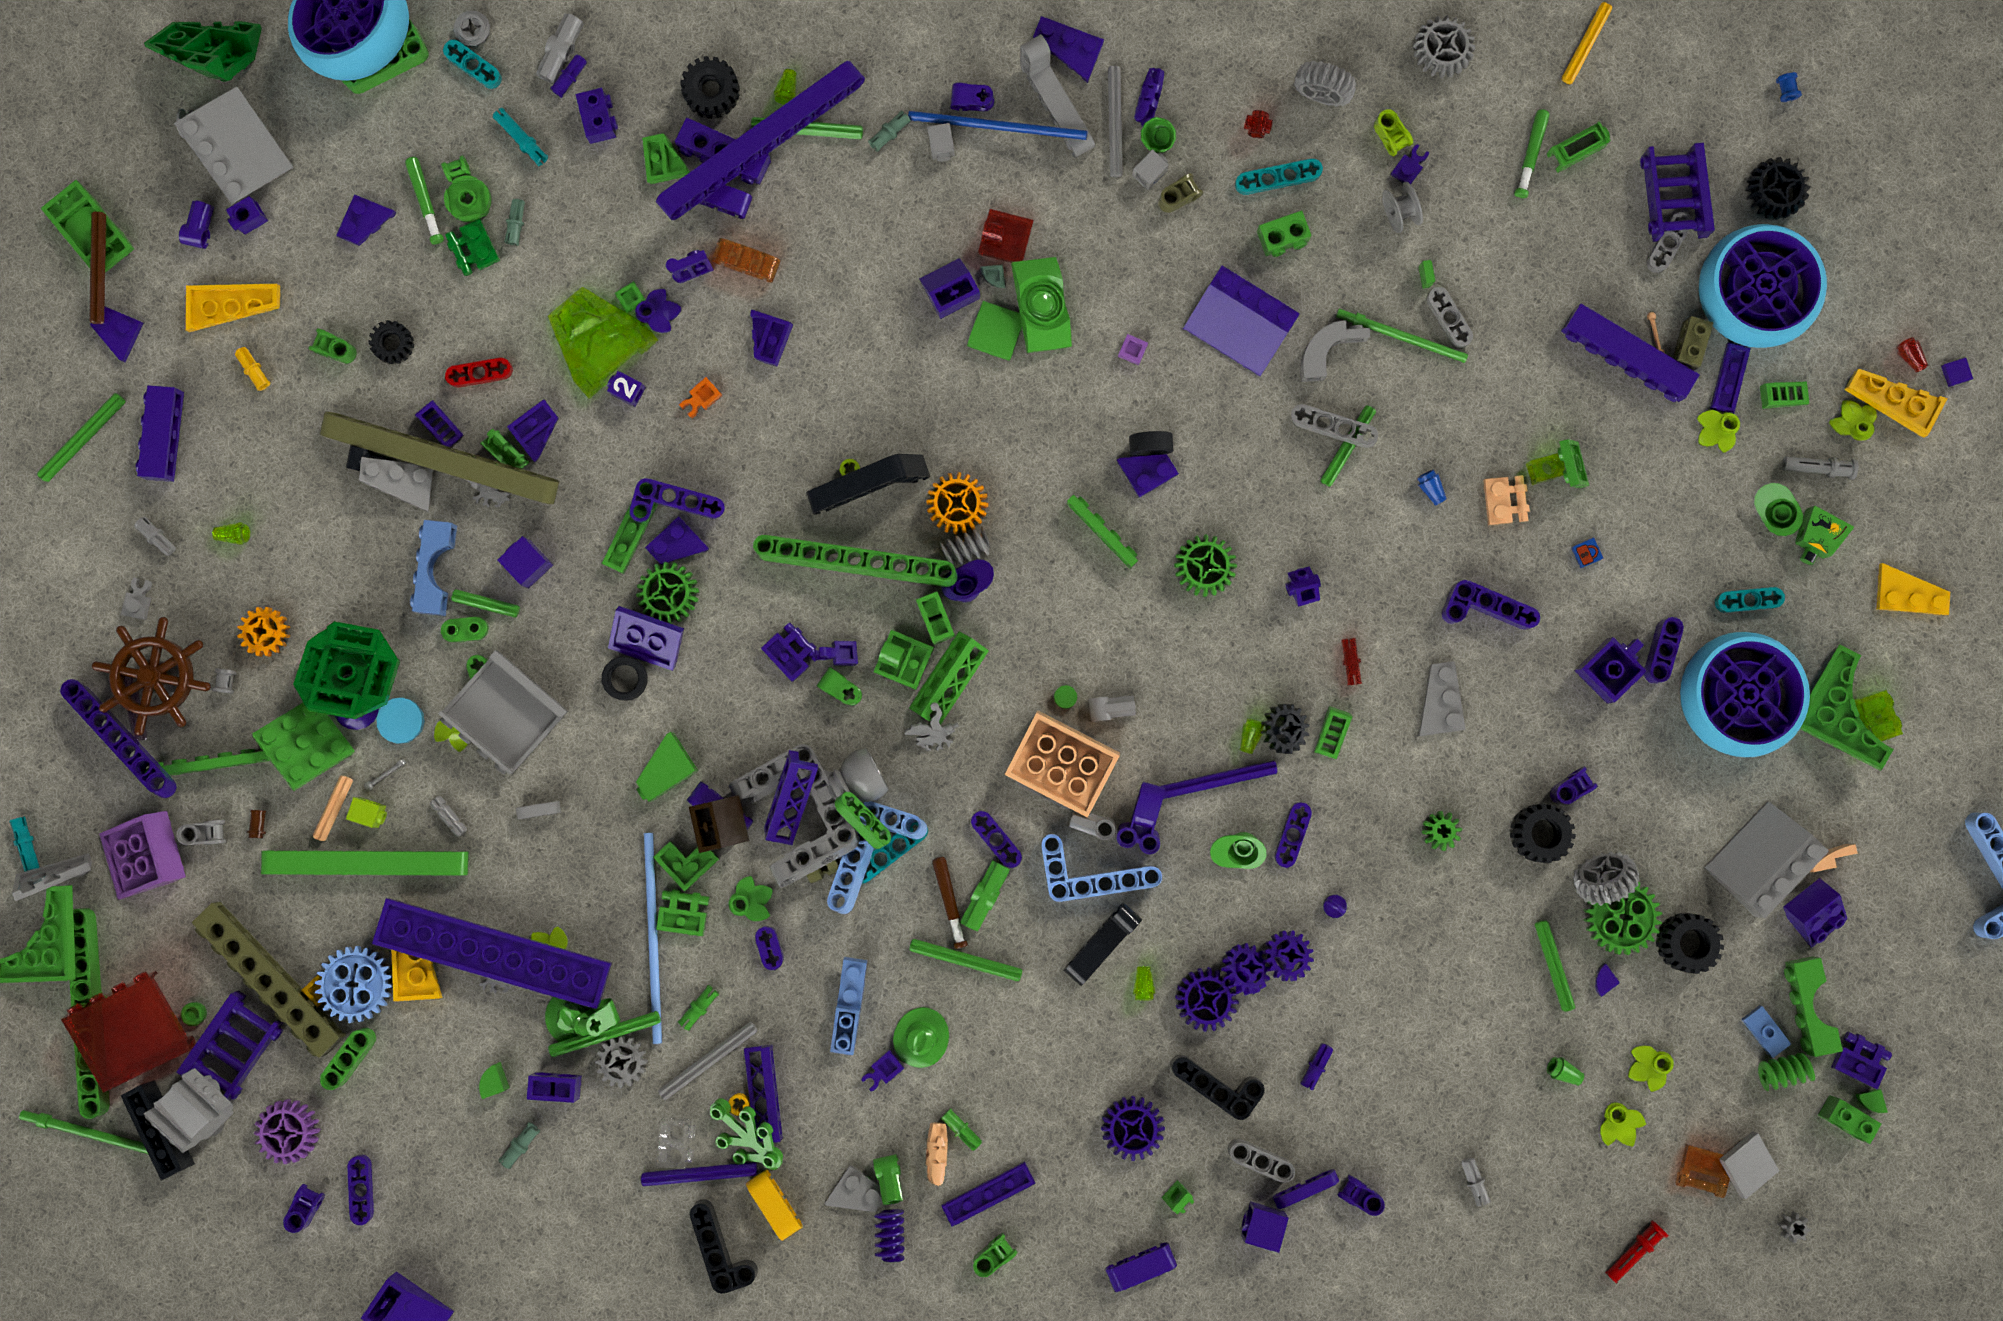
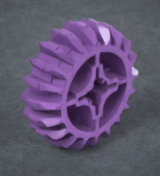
M286 1099L283 1103L279 1100L275 1102L274 1106H267V1112L260 1113L259 1116L262 1120L255 1123L260 1129L254 1131L253 1134L260 1137V1139L255 1141V1144L261 1143L263 1146L259 1152H268L266 1159L274 1156V1163H279L281 1160L283 1164H288L290 1161L296 1163L300 1160V1157L305 1158L308 1156L307 1151L311 1152L314 1150L315 1147L312 1143L318 1142L319 1138L313 1134L319 1133L321 1129L314 1128V1124H317L319 1120L311 1119L315 1111L312 1110L307 1113V1104L300 1107L299 1100L293 1103L291 1099ZM282 1113V1119L279 1120L278 1127L271 1128L273 1120L278 1114ZM294 1117L298 1119L301 1126L295 1123ZM285 1129L286 1131L294 1132V1133L288 1135V1133H286V1132H284V1131H280V1130ZM303 1135L299 1146L292 1150L295 1137ZM273 1138L278 1140L279 1146L274 1142Z

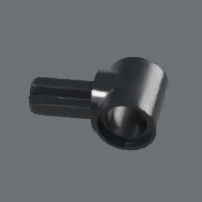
M350 445L346 468L360 471L361 457L394 460L374 455L373 451Z

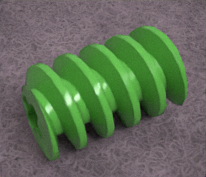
M1797 1053L1795 1056L1788 1055L1786 1058L1779 1057L1777 1060L1770 1059L1768 1063L1761 1061L1758 1065L1760 1082L1766 1091H1769V1084H1771L1774 1090H1778V1082H1780L1782 1087L1787 1088V1080L1795 1086L1797 1084L1796 1078L1802 1084L1806 1083V1076L1810 1081H1815L1812 1064L1803 1053Z

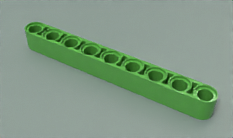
M760 535L753 542V548L762 560L942 587H950L957 581L954 565L944 560L770 535ZM770 544L768 551L761 552L763 545ZM786 548H793L789 555H783V551ZM808 551H815V555L812 558H805ZM831 554H838L835 561H827ZM854 557H860V558H861V560H860V562H859L858 564H856V565H851V564H850V561H851L852 558H854ZM875 561H883V565L881 567H872ZM898 564H906V568L903 571H895V567ZM921 567L929 568L928 572L924 575L917 573ZM944 570L952 572L948 578H942L940 574Z
M261 851V874L468 875L469 852Z
M80 908L73 910L76 980H70L69 982L79 1112L82 1117L92 1119L104 1115L109 1110L110 1099L96 915L89 908ZM80 914H82V916H83V918H84L82 924H80V922H79V915H80ZM82 937L85 939L84 948L80 944ZM83 960L87 964L86 971H84V969L82 968ZM85 984H86V985L88 986V988H89L88 994H86V993L84 992V985H85ZM86 1008L90 1010V1017L86 1016ZM88 1031L92 1034L91 1041L87 1038ZM89 1055H92L94 1058L93 1065L89 1062ZM91 1078L95 1080V1088L91 1086ZM93 1102L97 1104V1111H94L92 1107Z

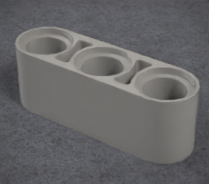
M1234 1139L1228 1145V1153L1237 1164L1282 1183L1290 1182L1294 1178L1295 1169L1286 1158L1242 1139ZM1237 1146L1245 1147V1153L1242 1156L1238 1157L1233 1154ZM1260 1155L1267 1157V1161L1263 1166L1255 1164L1256 1158ZM1288 1165V1172L1285 1175H1278L1277 1169L1279 1166Z

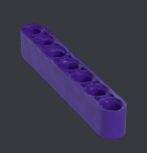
M74 679L67 680L61 685L60 693L62 697L147 790L161 798H169L175 793L177 786L172 777L110 710L105 713L99 710L102 701L87 686ZM121 735L120 739L116 742V738ZM135 750L134 755L130 757V754ZM149 766V770L144 773L146 767ZM164 781L163 786L158 789L160 783Z

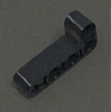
M1123 902L1063 971L1082 986L1127 934L1129 935L1142 921V918Z
M1177 1055L1171 1060L1170 1067L1176 1077L1237 1120L1247 1119L1265 1093L1263 1083L1254 1076L1245 1078L1235 1091L1185 1055ZM1185 1061L1186 1067L1192 1071L1190 1077L1182 1069L1178 1072V1067L1176 1066L1178 1062L1182 1064ZM1200 1074L1207 1077L1206 1083L1202 1086L1195 1084V1078ZM1250 1083H1257L1259 1085L1258 1091L1254 1094L1247 1092V1087ZM1219 1088L1226 1090V1095L1221 1100L1214 1097L1215 1091ZM1238 1102L1245 1103V1110L1242 1113L1234 1112V1105Z
M706 1199L697 1201L690 1210V1219L713 1290L717 1293L725 1294L752 1284L758 1273L756 1263L752 1260L731 1263L713 1204ZM700 1207L701 1210L707 1211L704 1217L702 1214L697 1213ZM709 1229L713 1231L715 1238L712 1240L707 1239L704 1236V1230ZM711 1253H719L722 1261L714 1262L711 1258ZM748 1268L751 1270L752 1276L746 1278L742 1276L740 1270ZM721 1275L726 1276L729 1279V1284L722 1285L718 1281V1277Z

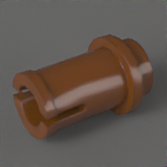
M251 810L249 831H246V833H249L248 838L263 839V835L266 834L264 832L266 811Z

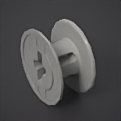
M1409 182L1402 184V196L1394 198L1389 190L1383 191L1384 210L1396 233L1403 231V220L1410 217L1419 226L1423 223L1420 201Z

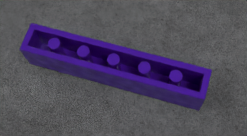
M1581 303L1574 309L1561 332L1566 334L1565 337L1569 341L1583 344L1589 353H1598L1605 358V362L1609 365H1618L1625 370L1624 373L1632 378L1638 377L1644 381L1646 387L1652 390L1658 389L1664 393L1666 399L1672 402H1680L1685 399L1700 376L1697 372Z

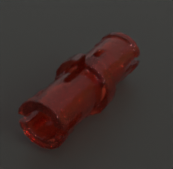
M1356 638L1349 639L1350 648L1348 639L1341 640L1344 653V661L1342 662L1343 666L1345 665L1347 686L1363 684L1359 667L1361 658H1358Z

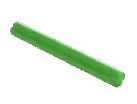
M753 117L751 120V128H753L755 125L760 123L765 118ZM811 122L796 134L862 139L863 127L859 125Z
M114 393L37 472L38 477L43 481L49 482L125 404L124 398Z
M912 939L909 947L911 952L1007 979L1020 981L1022 976V969L917 939Z
M658 1011L620 1022L598 1036L579 1035L548 1046L551 1057H556L657 1025L661 1022V1017Z

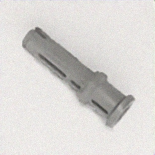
M1785 456L1783 458L1782 470L1826 474L1829 478H1835V476L1848 477L1849 480H1854L1858 474L1859 465L1856 459L1843 461L1832 457L1828 460Z

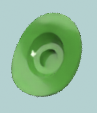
M553 997L545 1011V1022L550 1034L558 1042L579 1036L573 1029V1022L577 1016L591 1007Z
M926 1007L913 1009L907 1012L896 1026L893 1037L896 1054L904 1063L917 1068L929 1067L938 1062L944 1055L949 1042V1029L945 1019L937 1011Z

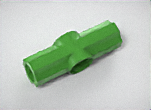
M992 860L981 882L979 881L970 899L971 903L960 923L978 932L988 911H991L1000 894L999 890L1009 874V868Z

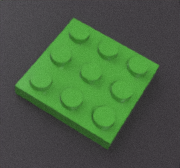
M304 703L252 733V737L293 792L355 752L327 714L309 711Z

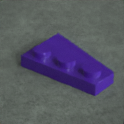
M1041 16L1033 38L1041 34L1046 40L1051 54L1060 59L1069 69L1075 71L1088 83L1104 44V39Z

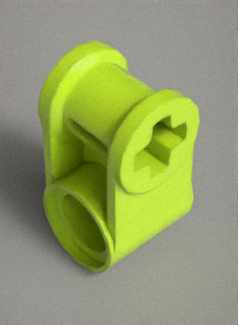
M1391 109L1383 110L1376 118L1374 129L1392 157L1396 156L1397 152L1402 148L1413 145L1414 142L1410 132L1405 128L1395 111ZM1381 119H1387L1391 126H1384Z

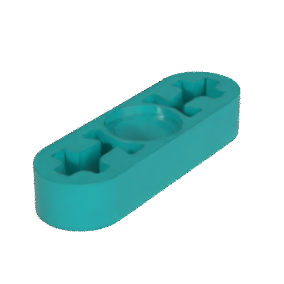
M449 40L445 43L443 53L451 63L486 88L494 89L501 84V74L493 65L457 40ZM452 48L457 49L463 55L462 60L458 55L452 54L450 50ZM470 60H478V67L476 69H467V63ZM484 69L489 75L493 74L495 79L493 81L488 80L481 72Z
M1777 587L1727 591L1720 593L1716 597L1715 606L1722 613L1773 609L1780 607L1784 603L1785 594ZM1772 593L1778 597L1774 604L1772 600L1762 601V597L1770 596ZM1746 594H1751L1755 598V604L1752 607L1747 606L1744 602ZM1727 596L1728 600L1738 599V603L1730 604L1727 608V605L1722 604V600H1725Z

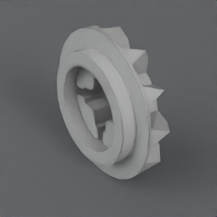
M466 11L456 19L454 34L458 41L467 47H477L478 44L485 43L487 36L490 35V24L482 13ZM471 22L478 28L475 30L474 36L470 31H467L470 29Z

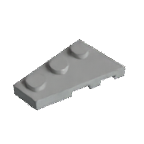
M361 457L360 482L399 498L406 503H410L426 512L429 510L433 469L412 463Z
M1455 661L1430 665L1418 736L1465 730Z
M84 854L16 874L12 890L14 900L18 901L73 877L85 875L92 867L90 854Z

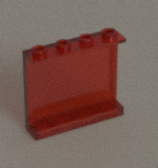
M146 971L133 978V982L127 985L125 982L119 983L111 988L112 992L106 995L101 992L91 997L89 1003L83 1006L81 1003L70 1007L66 1010L68 1013L61 1019L103 1093L191 1051L196 1044L193 1035L187 1037L154 977L158 974L156 971L150 974Z

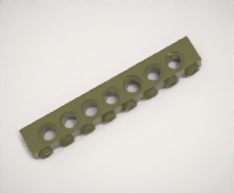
M221 902L211 903L191 922L196 927V933L202 938H206L212 944V950L218 955H222L228 961V967L243 977L244 984L259 994L258 998L260 1001L275 1011L274 1015L276 1018L291 1028L290 1032L299 1040L301 1039L307 1045L306 1049L311 1055L318 1058L326 1056L347 1036L320 1007H316L301 991L300 985ZM219 925H221L224 930L222 936H220L217 932V928ZM235 941L239 944L238 953L233 950ZM250 958L255 961V968L253 970L249 967ZM266 975L271 978L270 986H267L264 982ZM282 992L287 995L286 1003H283L280 999ZM297 1009L303 1012L302 1020H299L296 1016ZM313 1026L319 1029L318 1037L312 1034Z

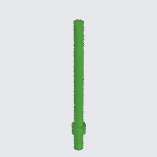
M1342 309L1337 311L1336 317L1351 322L1352 326L1362 325L1365 328H1370L1373 331L1463 363L1468 358L1466 353L1365 318L1366 315L1358 312L1353 314Z
M22 1110L19 1115L20 1120L35 1123L40 1128L47 1129L50 1127L148 1154L143 1142L54 1119L52 1115L45 1113L36 1114Z

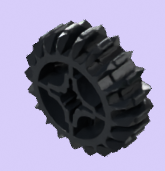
M1777 157L1775 160L1769 158L1765 162L1758 164L1757 168L1751 171V176L1746 181L1750 185L1745 189V191L1751 194L1747 196L1746 200H1754L1751 208L1758 206L1757 214L1765 211V218L1773 215L1774 220H1778L1781 216L1784 219L1788 218L1790 214H1796L1799 208L1801 209L1805 205L1804 201L1809 197V194L1806 192L1811 186L1805 184L1809 177H1803L1802 174L1805 172V169H1797L1798 162L1791 165L1790 158L1784 161L1781 157ZM1765 174H1767L1768 186L1763 189V179ZM1790 188H1793V197H1792V200H1791L1790 203H1789V200H1788L1789 192H1788V191H1789Z

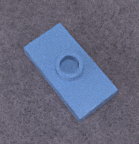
M1759 1005L1741 1019L1771 1058H1774L1791 1045L1790 1041L1763 1006Z

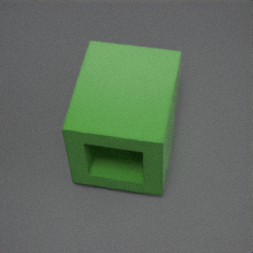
M501 1062L489 1067L480 1079L479 1091L482 1099L504 1092L510 1088Z

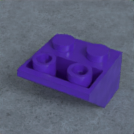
M960 258L919 278L940 319L980 299V291Z
M1820 878L1783 906L1787 919L1811 948L1817 943L1823 942L1827 935L1835 929L1841 928L1846 920H1848L1841 895Z

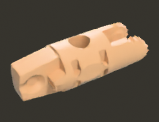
M941 1122L930 1123L926 1148L927 1179L935 1186L943 1184L945 1166H947L946 1124Z

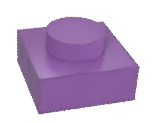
M1127 334L1118 357L1139 366L1148 343Z

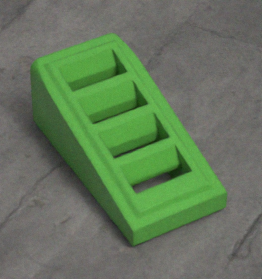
M1807 381L1765 383L1760 386L1762 409L1809 404ZM1798 387H1801L1802 400H1798ZM1789 388H1792L1793 400H1790ZM1781 389H1784L1785 400H1782ZM1773 390H1776L1777 400L1773 398Z
M1331 706L1328 707L1314 752L1337 759L1353 717L1351 713ZM1333 716L1344 719L1343 723L1332 720ZM1333 725L1335 727L1341 728L1340 732H1337L1332 729H1329V726ZM1326 734L1338 737L1337 741L1326 738ZM1323 742L1335 746L1334 750L1323 747Z

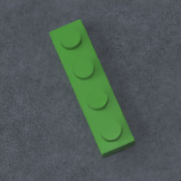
M644 483L639 487L640 493L644 496H648L653 492L650 484ZM653 503L649 518L642 523L636 522L631 518L629 506L602 562L603 565L622 574L625 573L658 504ZM638 505L634 508L633 513L637 518H643L646 516L647 510L644 506Z
M1072 495L1067 500L1066 504L1129 569L1138 562L1135 558L1137 556L1136 552L1130 546L1126 548L1120 542L1121 537L1113 529L1109 531L1103 525L1105 521L1098 513L1093 515L1087 509L1089 504L1081 496L1077 498L1075 495Z

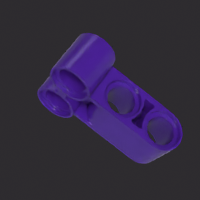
M1142 782L1131 821L1121 823L1117 828V842L1120 846L1130 848L1138 843L1140 849L1145 854H1154L1159 850L1160 836L1154 828L1166 788ZM1130 831L1133 833V837L1125 839L1121 836V833ZM1147 837H1152L1156 840L1153 845H1146L1143 841Z

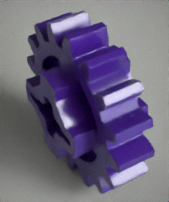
M1293 930L1289 931L1288 934L1286 931H1280L1279 936L1273 934L1271 936L1273 941L1265 942L1269 948L1262 950V953L1267 955L1263 963H1269L1270 965L1266 969L1267 972L1274 971L1273 977L1279 978L1281 976L1283 982L1288 981V979L1291 982L1297 981V976L1304 978L1303 970L1310 971L1311 968L1307 964L1308 962H1314V959L1309 957V954L1314 952L1313 949H1307V945L1310 943L1309 940L1302 941L1303 934L1295 936V931ZM1284 941V943H1282V947L1280 949H1276L1278 944ZM1287 952L1288 955H1291V957L1295 958L1289 960V958L1285 955H1282V953ZM1300 963L1298 968L1292 971L1294 969V965Z
M1248 943L1238 944L1226 951L1227 957L1222 959L1226 966L1221 968V971L1227 973L1223 979L1230 980L1229 988L1235 986L1237 994L1243 992L1244 996L1258 993L1260 989L1267 986L1265 982L1270 980V977L1266 975L1268 967L1263 963L1262 951L1256 952L1255 945L1249 947Z

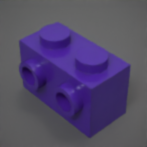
M602 87L575 94L585 136L589 143L593 144L617 138L615 130L619 128L616 117L611 116L610 109L613 108L610 95H606Z

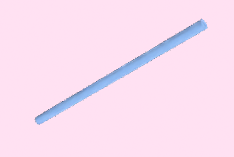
M644 833L651 1012L658 1011L661 1017L658 933L656 930L655 864L653 858L654 841L653 833ZM661 1022L652 1026L653 1044L662 1043Z

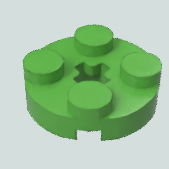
M470 175L457 177L452 181L449 188H446L444 193L445 206L457 220L473 222L485 217L489 213L492 201L491 193L487 186L476 177ZM466 194L473 197L469 204L462 202V199L466 198Z

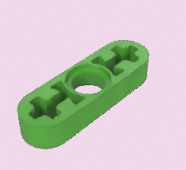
M845 792L836 798L835 807L837 811L873 848L881 849L890 843L891 834L889 830L853 793ZM860 816L864 817L866 825L862 824Z

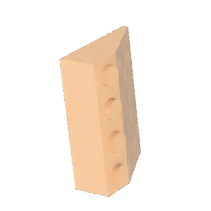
M1037 711L1005 775L1088 818L1120 756V752Z

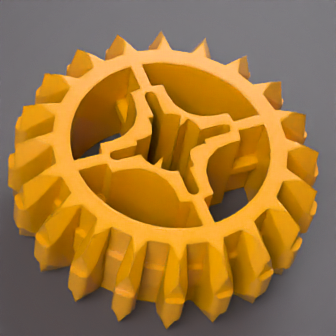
M961 472L957 473V479H953L952 473H948L949 481L947 482L944 477H940L941 486L935 482L933 483V487L937 491H928V495L934 497V499L926 500L928 505H933V507L927 509V512L935 513L930 518L931 521L934 522L939 519L936 526L941 528L945 524L944 531L946 533L950 531V527H954V535L958 534V528L961 527L963 534L967 533L965 526L968 525L971 530H974L975 526L972 522L982 523L978 515L983 517L987 515L981 508H988V503L981 501L987 499L988 496L985 493L979 494L984 490V486L981 485L976 488L978 480L975 478L970 483L969 474L962 480ZM952 486L966 487L957 494L946 490ZM971 492L977 500L974 512L966 505V500ZM941 495L949 502L944 515L941 514L938 508ZM951 498L953 500H958V498L962 499L961 504L963 508H958V506L957 508H953L954 505ZM956 513H962L969 517L962 521L949 520Z

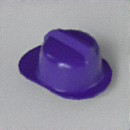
M977 559L970 561L955 569L957 573L956 583L950 587H942V592L950 600L965 603L971 602L992 583L994 577L993 567L985 560ZM952 572L947 573L944 578H948Z

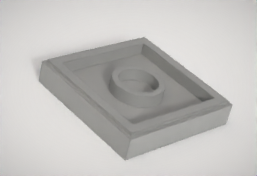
M1754 1131L1719 1159L1736 1191L1743 1199H1747L1779 1172L1760 1135Z

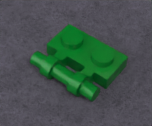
M481 219L459 228L462 233L460 238H456L454 232L445 234L448 240L447 246L450 251H453L457 259L455 263L458 269L462 270L464 276H469L473 273L470 265L476 263L479 270H482L501 261ZM467 245L471 255L465 256L461 247Z

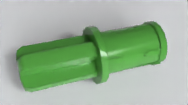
M951 1108L940 1118L955 1133L954 1136H958L972 1151L981 1145L982 1140L967 1126L969 1123H964Z

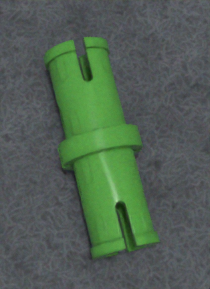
M710 985L706 986L696 1001L693 1000L690 1003L691 1007L678 1020V1023L683 1026L689 1019L684 1029L690 1031L699 1017L707 1013L706 1009L719 996V993L714 990L708 997V994L713 989Z

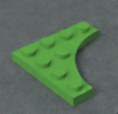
M1839 644L1810 693L1808 712L1800 729L1881 771L1894 749L1880 741L1865 727L1860 719V714L1853 699L1852 686L1855 670L1862 655Z
M72 885L52 886L46 889V901L42 915L45 920L40 930L35 931L32 938L27 942V947L20 952L0 959V983L76 980Z

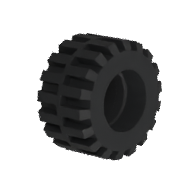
M1537 804L1520 810L1521 814H1516L1514 817L1515 823H1511L1510 828H1513V833H1510V838H1514L1513 847L1518 848L1517 852L1525 856V859L1540 863H1552V861L1561 860V856H1566L1569 853L1567 851L1568 848L1572 849L1574 844L1571 843V840L1576 837V834H1572V829H1575V826L1570 824L1571 817L1565 815L1563 809L1556 808L1554 805ZM1541 819L1547 820L1552 825L1554 831L1553 840L1546 847L1537 846L1532 838V828Z
M1679 913L1675 914L1676 917L1670 916L1667 918L1668 923H1662L1660 927L1663 931L1657 934V937L1661 938L1660 941H1656V947H1661L1658 953L1661 957L1665 958L1663 961L1671 965V968L1686 973L1700 974V971H1709V966L1715 967L1717 965L1715 959H1721L1722 955L1719 954L1720 949L1724 950V945L1720 944V940L1724 939L1722 934L1717 933L1720 929L1717 925H1712V920L1702 915ZM1693 929L1700 938V946L1694 955L1686 957L1681 950L1680 940L1686 931Z

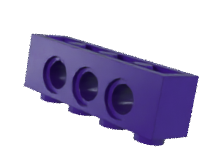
M686 117L675 143L681 154L687 157L694 155L700 158L699 161L701 163H704L736 139ZM700 141L707 142L703 148H698L697 144ZM769 154L738 176H741L740 179L750 185H753V183L760 185L771 163Z

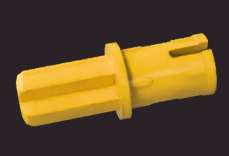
M246 347L237 349L235 356L244 368L243 373L250 377L257 391H262L270 386V381H268L260 369L261 364L256 363Z

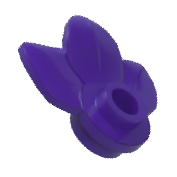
M657 289L650 292L646 301L640 302L635 309L637 319L642 323H648L653 331L659 333L670 332L671 325L669 321L675 319L681 312V307L678 304L666 300L665 289ZM645 310L651 311L648 316L643 315V312Z

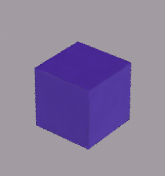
M523 536L509 546L505 553L497 559L521 586L528 589L553 566L532 541Z
M1250 1201L1248 1211L1245 1212L1242 1220L1241 1237L1247 1244L1279 1253L1289 1217L1285 1211Z

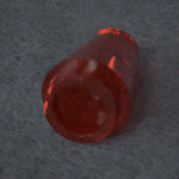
M1911 337L1897 345V354L1916 373L1929 366L1919 340L1916 341L1914 337Z

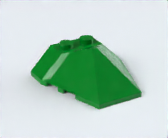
M221 21L213 22L214 26H201L200 22H172L145 41L144 45L146 48L208 78L226 82L232 80L237 73L246 69L255 60L262 27L261 24L235 21L233 26H222Z

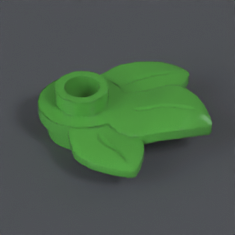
M752 876L745 877L738 882L736 894L729 900V909L734 915H745L751 921L765 920L770 917V913L764 905L770 900L773 889L765 885L755 886ZM738 900H743L745 903L742 909L736 905Z

